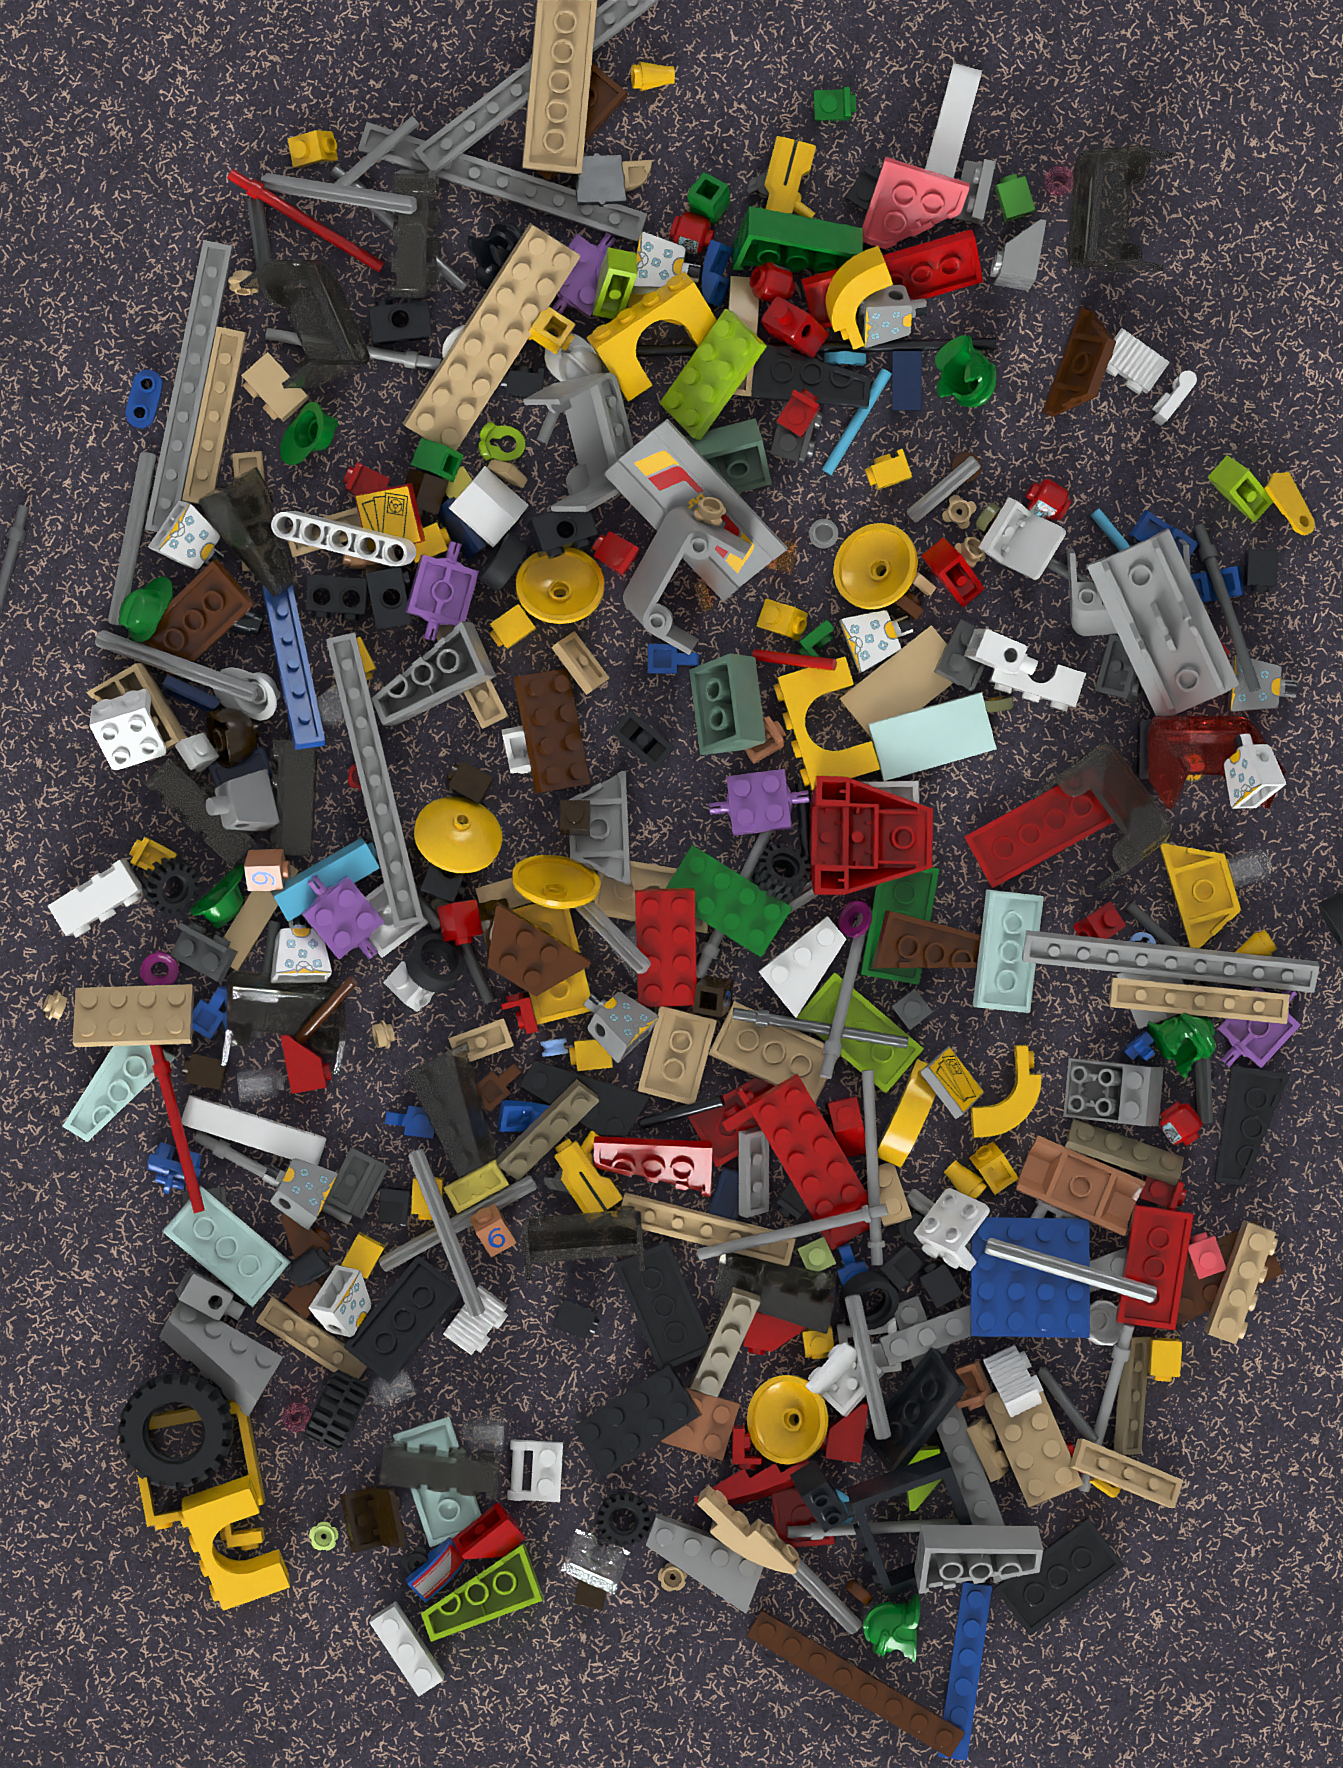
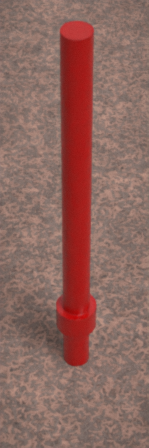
M232 169L227 179L246 190L248 196L255 200L259 198L379 273L385 264L383 261L264 188L265 185L256 179L252 181L235 169Z
M150 1045L154 1061L152 1069L154 1076L158 1077L193 1213L203 1212L205 1208L169 1075L172 1073L170 1063L165 1060L162 1045Z

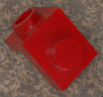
M1110 901L1086 918L1075 923L1073 928L1077 936L1108 939L1123 929L1126 924Z

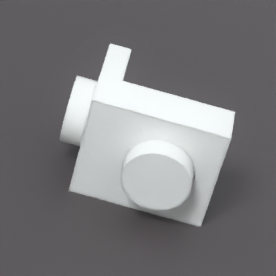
M523 726L503 729L502 736L510 773L518 772L524 774L530 772L531 768Z
M204 732L182 739L175 745L189 769H196L197 772L204 771L219 757Z
M404 961L383 982L404 1004L416 1012L426 1006L435 993L422 989L413 982L407 972Z

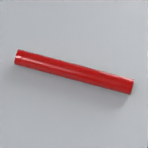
M754 649L752 657H755L756 661L832 671H835L837 667L836 659L758 649Z

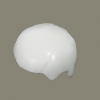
M1108 1300L1094 1301L1090 1304V1338L1087 1339L1096 1345L1109 1346L1118 1343L1123 1323L1116 1321L1118 1306Z

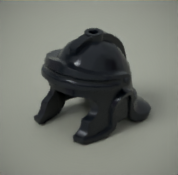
M497 223L493 225L489 236L484 240L480 237H468L469 250L472 255L477 257L479 263L475 273L476 278L487 290L524 233L514 223Z

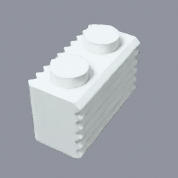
M1121 328L1114 337L1116 345L1106 372L1114 377L1117 374L1121 375L1127 380L1125 385L1138 394L1143 391L1147 394L1170 362Z
M478 1285L477 1290L485 1308L484 1313L471 1317L464 1304L443 1333V1335L470 1355L475 1350L481 1353L491 1339L487 1336L488 1332L493 1326L498 1329L508 1316L504 1312L507 1305L481 1285Z
M1014 1344L983 1359L1010 1417L1019 1415L1021 1412L1030 1410L1031 1407L1042 1403L1039 1393L1044 1390L1037 1375L1031 1377L1027 1370L1032 1366L1025 1351L1019 1353Z

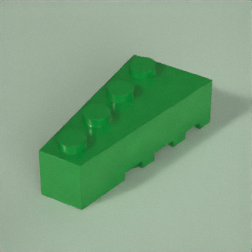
M749 206L733 241L732 270H743V266H761L766 262L788 267L791 272L814 268L815 273H824L838 269L849 259L863 252V228Z

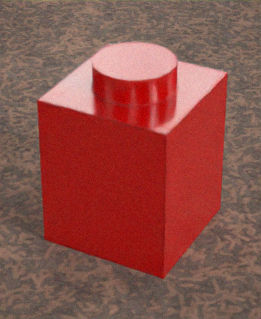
M477 899L437 907L444 942L455 940L456 946L473 943L472 937L483 934Z

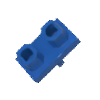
M160 1142L154 1155L150 1154L147 1161L148 1170L157 1172L155 1182L164 1184L163 1193L169 1195L172 1187L180 1190L184 1189L185 1178L181 1163L172 1161L175 1147ZM190 1151L199 1184L201 1178V1155Z

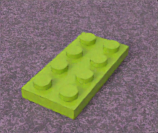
M725 309L664 395L660 404L693 439L701 440L767 345L733 311Z
M834 972L800 1011L797 1018L832 1024L843 979ZM853 988L844 1026L908 1037L906 1049L841 1038L840 1044H842L840 1055L861 1073L862 1070H874V1084L887 1093L924 1048ZM817 1034L824 1041L829 1039V1035Z

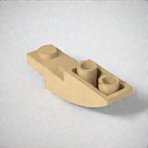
M730 276L728 310L733 311L757 335L759 299L752 292L749 283L750 278ZM753 367L733 395L751 397Z
M709 1485L700 1492L697 1505L713 1519L710 1533L737 1554L763 1567L788 1574H794L798 1571L800 1562L798 1552L790 1544H785L770 1524H764L758 1518L753 1524L749 1525L746 1516L740 1511H735L728 1504L726 1497L720 1491L712 1489Z

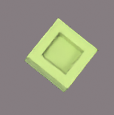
M824 1236L797 1248L809 1276L836 1264Z

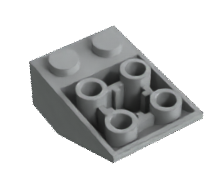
M1069 1058L1063 1117L1138 1126H1158L1164 1067Z

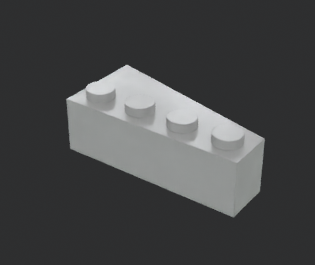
M461 621L454 627L451 633L434 644L430 651L424 656L419 657L403 674H399L371 698L383 726H396L496 677L474 624Z
M179 1300L159 1336L187 1362L191 1361L200 1369L199 1373L204 1378H210L217 1384L227 1399H233L242 1407L241 1411L247 1417H249L283 1359L281 1355L224 1322L206 1315Z
M655 1513L646 1538V1546L746 1614L763 1566L737 1554L710 1532Z
M921 1525L914 1568L918 1593H927L929 1588L943 1586L944 1589L955 1588V1583L973 1580L974 1584L983 1583L989 1577L1000 1576L1001 1579L1039 1573L1043 1546L1038 1526Z

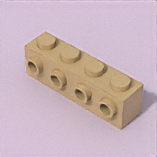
M1243 1220L1226 1267L1227 1270L1224 1272L1204 1328L1208 1335L1233 1344L1237 1343L1238 1338L1243 1339L1248 1323L1245 1322L1248 1310L1253 1311L1257 1302L1258 1295L1254 1294L1258 1282L1263 1283L1267 1274L1268 1267L1264 1266L1268 1255L1272 1256L1277 1246L1278 1239L1274 1238L1276 1232Z

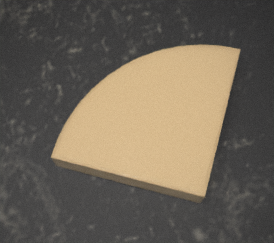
M652 160L622 162L625 192L637 189L639 185L641 186L647 180L646 178H648L647 176H649L648 174L651 171Z
M491 459L487 466L493 474L517 487L524 488L528 480L514 464Z
M916 571L912 584L927 596H931L937 587Z

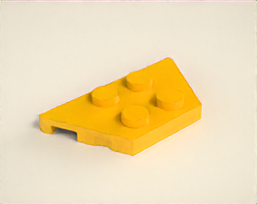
M1166 843L1159 844L1189 948L1200 949L1229 920H1232L1241 911L1225 854Z

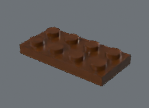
M218 559L213 560L169 603L154 634L141 644L195 663L256 603ZM166 671L168 675L176 679H179L181 677Z
M567 668L513 677L535 794L590 784L573 689Z
M1257 1220L1251 1222V1223H1254V1224L1259 1225V1223H1258ZM1240 1228L1216 1239L1226 1267ZM1189 1253L1187 1254L1177 1325L1212 1309L1225 1270L1198 1279ZM1268 1255L1264 1265L1268 1267L1263 1283L1283 1274L1275 1255Z

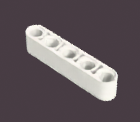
M953 63L925 166L926 170L954 178L981 78V70Z
M298 511L280 512L273 517L271 522L273 533L282 539L389 566L407 565L416 556L415 545L406 538ZM287 517L293 522L291 532H288L284 526ZM314 524L318 525L321 530L318 539L312 534ZM342 531L348 536L346 546L342 545L339 540V535ZM369 538H372L376 543V549L373 553L367 548ZM397 545H400L404 551V556L401 560L397 559L394 554Z
M189 1095L181 1119L182 1124L291 1160L297 1158L317 1166L327 1139L317 1134L314 1136V1133L289 1125L286 1127V1124L259 1116L258 1118L257 1115L232 1107L230 1109L229 1106L204 1098L202 1100V1098Z

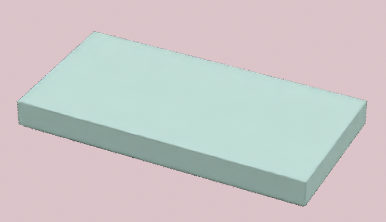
M982 692L868 724L883 781L997 749Z
M986 889L973 1007L1030 1013L1036 963L1023 962L1022 952L1026 930L1040 932L1044 896Z
M200 1186L199 1189L205 1211L194 1214L189 1199L162 1232L253 1307L291 1262Z
M450 1416L393 1435L429 1546L441 1544L449 1537L454 1538L482 1514Z

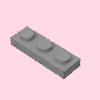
M759 1126L739 1131V1215L745 1218L769 1212V1142Z

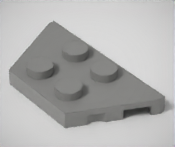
M621 771L609 780L591 787L585 793H580L569 799L590 800L591 805L590 836H569L570 860L623 884L631 885L626 771Z

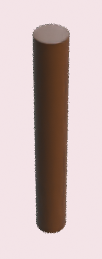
M348 976L295 1035L299 1043L304 1044L358 984L355 978Z

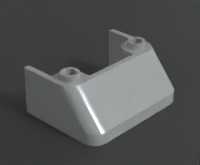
M596 373L553 383L523 399L525 405H546L552 413H562L565 411L578 465L569 471L566 478L569 496L551 505L552 512H588L621 493L603 474L634 446L619 383L614 374Z
M676 506L668 512L624 591L623 602L648 632L690 655L699 639L673 625V616L670 610L658 603L684 554H687L694 559L703 560L708 558L718 545L743 560L752 544L720 526H713L696 520L693 516L694 511L689 508Z
M1179 540V552L1190 574L1189 544L1185 540ZM1066 548L1070 618L1073 629L1082 636L1118 634L1105 605L1102 604V598L1095 583L1090 581L1077 582L1076 553L1073 548Z

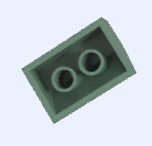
M756 418L708 430L701 440L693 439L691 435L685 436L736 493L772 484L763 440Z
M730 653L689 669L700 755L747 750L766 742L755 657Z

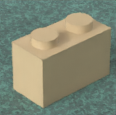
M268 352L241 375L246 380L242 386L253 398L259 395L266 402L262 408L273 420L279 417L284 422L310 399Z

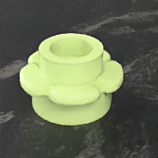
M320 1522L318 1526L312 1527L309 1533L312 1546L317 1550L326 1551L334 1548L336 1545L335 1541L338 1539L337 1529L331 1527V1524L328 1522ZM326 1534L327 1538L322 1539L321 1535Z

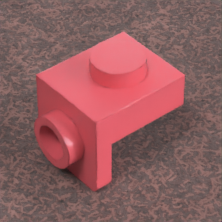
M1203 1232L1190 1237L1191 1243H1189L1188 1252L1198 1279L1227 1270L1214 1235L1207 1236V1233Z

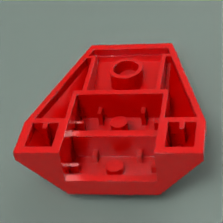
M815 777L810 807L809 864H811L810 873L813 893L815 895H846L932 868V808L849 777Z

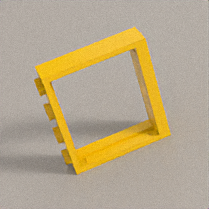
M231 1399L228 1400L231 1406L230 1413H237L248 1474L258 1496L259 1505H263L266 1499L250 1416L247 1417L241 1411L242 1407ZM192 1407L153 1414L149 1423V1430L199 1421L202 1418ZM137 1475L147 1527L155 1525L156 1530L172 1527V1522L180 1521L178 1514L180 1510L156 1514L150 1481L147 1478L141 1479Z

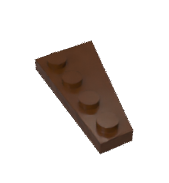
M593 63L591 65L585 143L628 97L627 92ZM535 170L549 182L559 174V172Z
M886 910L871 968H977L981 935Z

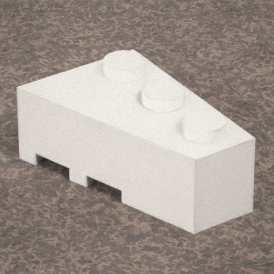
M118 860L112 864L111 868L101 874H96L88 882L76 887L48 905L65 936L74 934L77 938L91 929L89 924L99 918L100 922H103L116 914L114 908L122 903L128 907L141 899L139 893L142 892L143 886L127 860Z
M826 916L758 971L795 1018L834 960L846 938L830 918Z

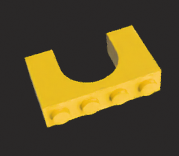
M685 271L680 275L671 277L658 290L647 293L640 302L631 308L622 310L616 318L606 325L597 327L591 335L586 337L607 372L616 376L620 392L628 402L653 386L636 357L638 338L650 324L663 319L679 321L693 343L699 347L717 321L696 284Z
M845 656L836 659L837 667L835 671L806 668L777 677L778 684L773 685L778 702L784 701L787 712L782 713L786 729H793L796 740L791 741L794 755L796 758L801 757L804 768L800 769V774L804 786L810 785L811 790L814 789L816 776H845L854 778L880 769L872 741L840 751H829L817 746L806 731V713L810 704L816 698L854 685Z
M249 1475L182 1498V1510L178 1511L182 1526L184 1528L188 1527L191 1532L189 1542L193 1552H199L202 1560H199L201 1572L204 1577L209 1576L212 1583L209 1585L211 1596L214 1602H220L223 1611L290 1587L289 1573L279 1549L248 1560H233L219 1553L213 1544L216 1534L226 1525L260 1513L259 1499Z

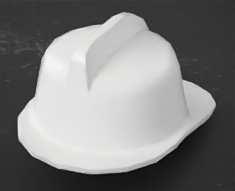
M572 334L575 338L566 351L560 349L557 355H555L548 349H545L544 358L546 366L560 382L596 373H608L592 346L576 334Z
M234 667L225 668L220 671L255 684L258 687L257 695L252 701L213 688L216 697L221 699L223 706L241 710L248 717L259 721L267 720L274 715L281 692L277 689L276 683L270 676L261 672L251 673Z

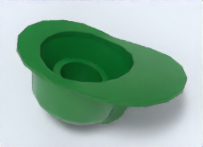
M312 401L307 403L284 433L280 445L282 460L286 464L293 466L303 461L310 452L322 451L328 448L332 442L334 431L338 426L337 419L324 413L318 403Z
M167 577L155 578L144 589H138L123 599L119 610L118 622L128 629L130 637L135 642L142 643L154 634L172 598V581Z
M244 865L234 867L207 894L201 897L191 908V915H203L216 928H220L232 920L240 912L243 903V897L237 884L244 875Z

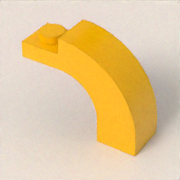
M879 246L865 250L849 259L835 273L827 289L825 304L834 332L840 331L844 341L850 340L853 350L864 346L855 318L858 306L870 294L893 285Z
M1014 1045L1016 1079L1011 1093L997 1104L970 1107L972 1136L974 1138L1005 1133L1019 1125L1034 1108L1041 1089L1042 1075L1039 1073L1030 1074L1029 1069L1034 1068V1052L1028 1051V1045Z
M919 1059L915 1061L899 1103L877 1147L878 1158L900 1168L909 1155L936 1096L935 1091L921 1074V1071L928 1064Z

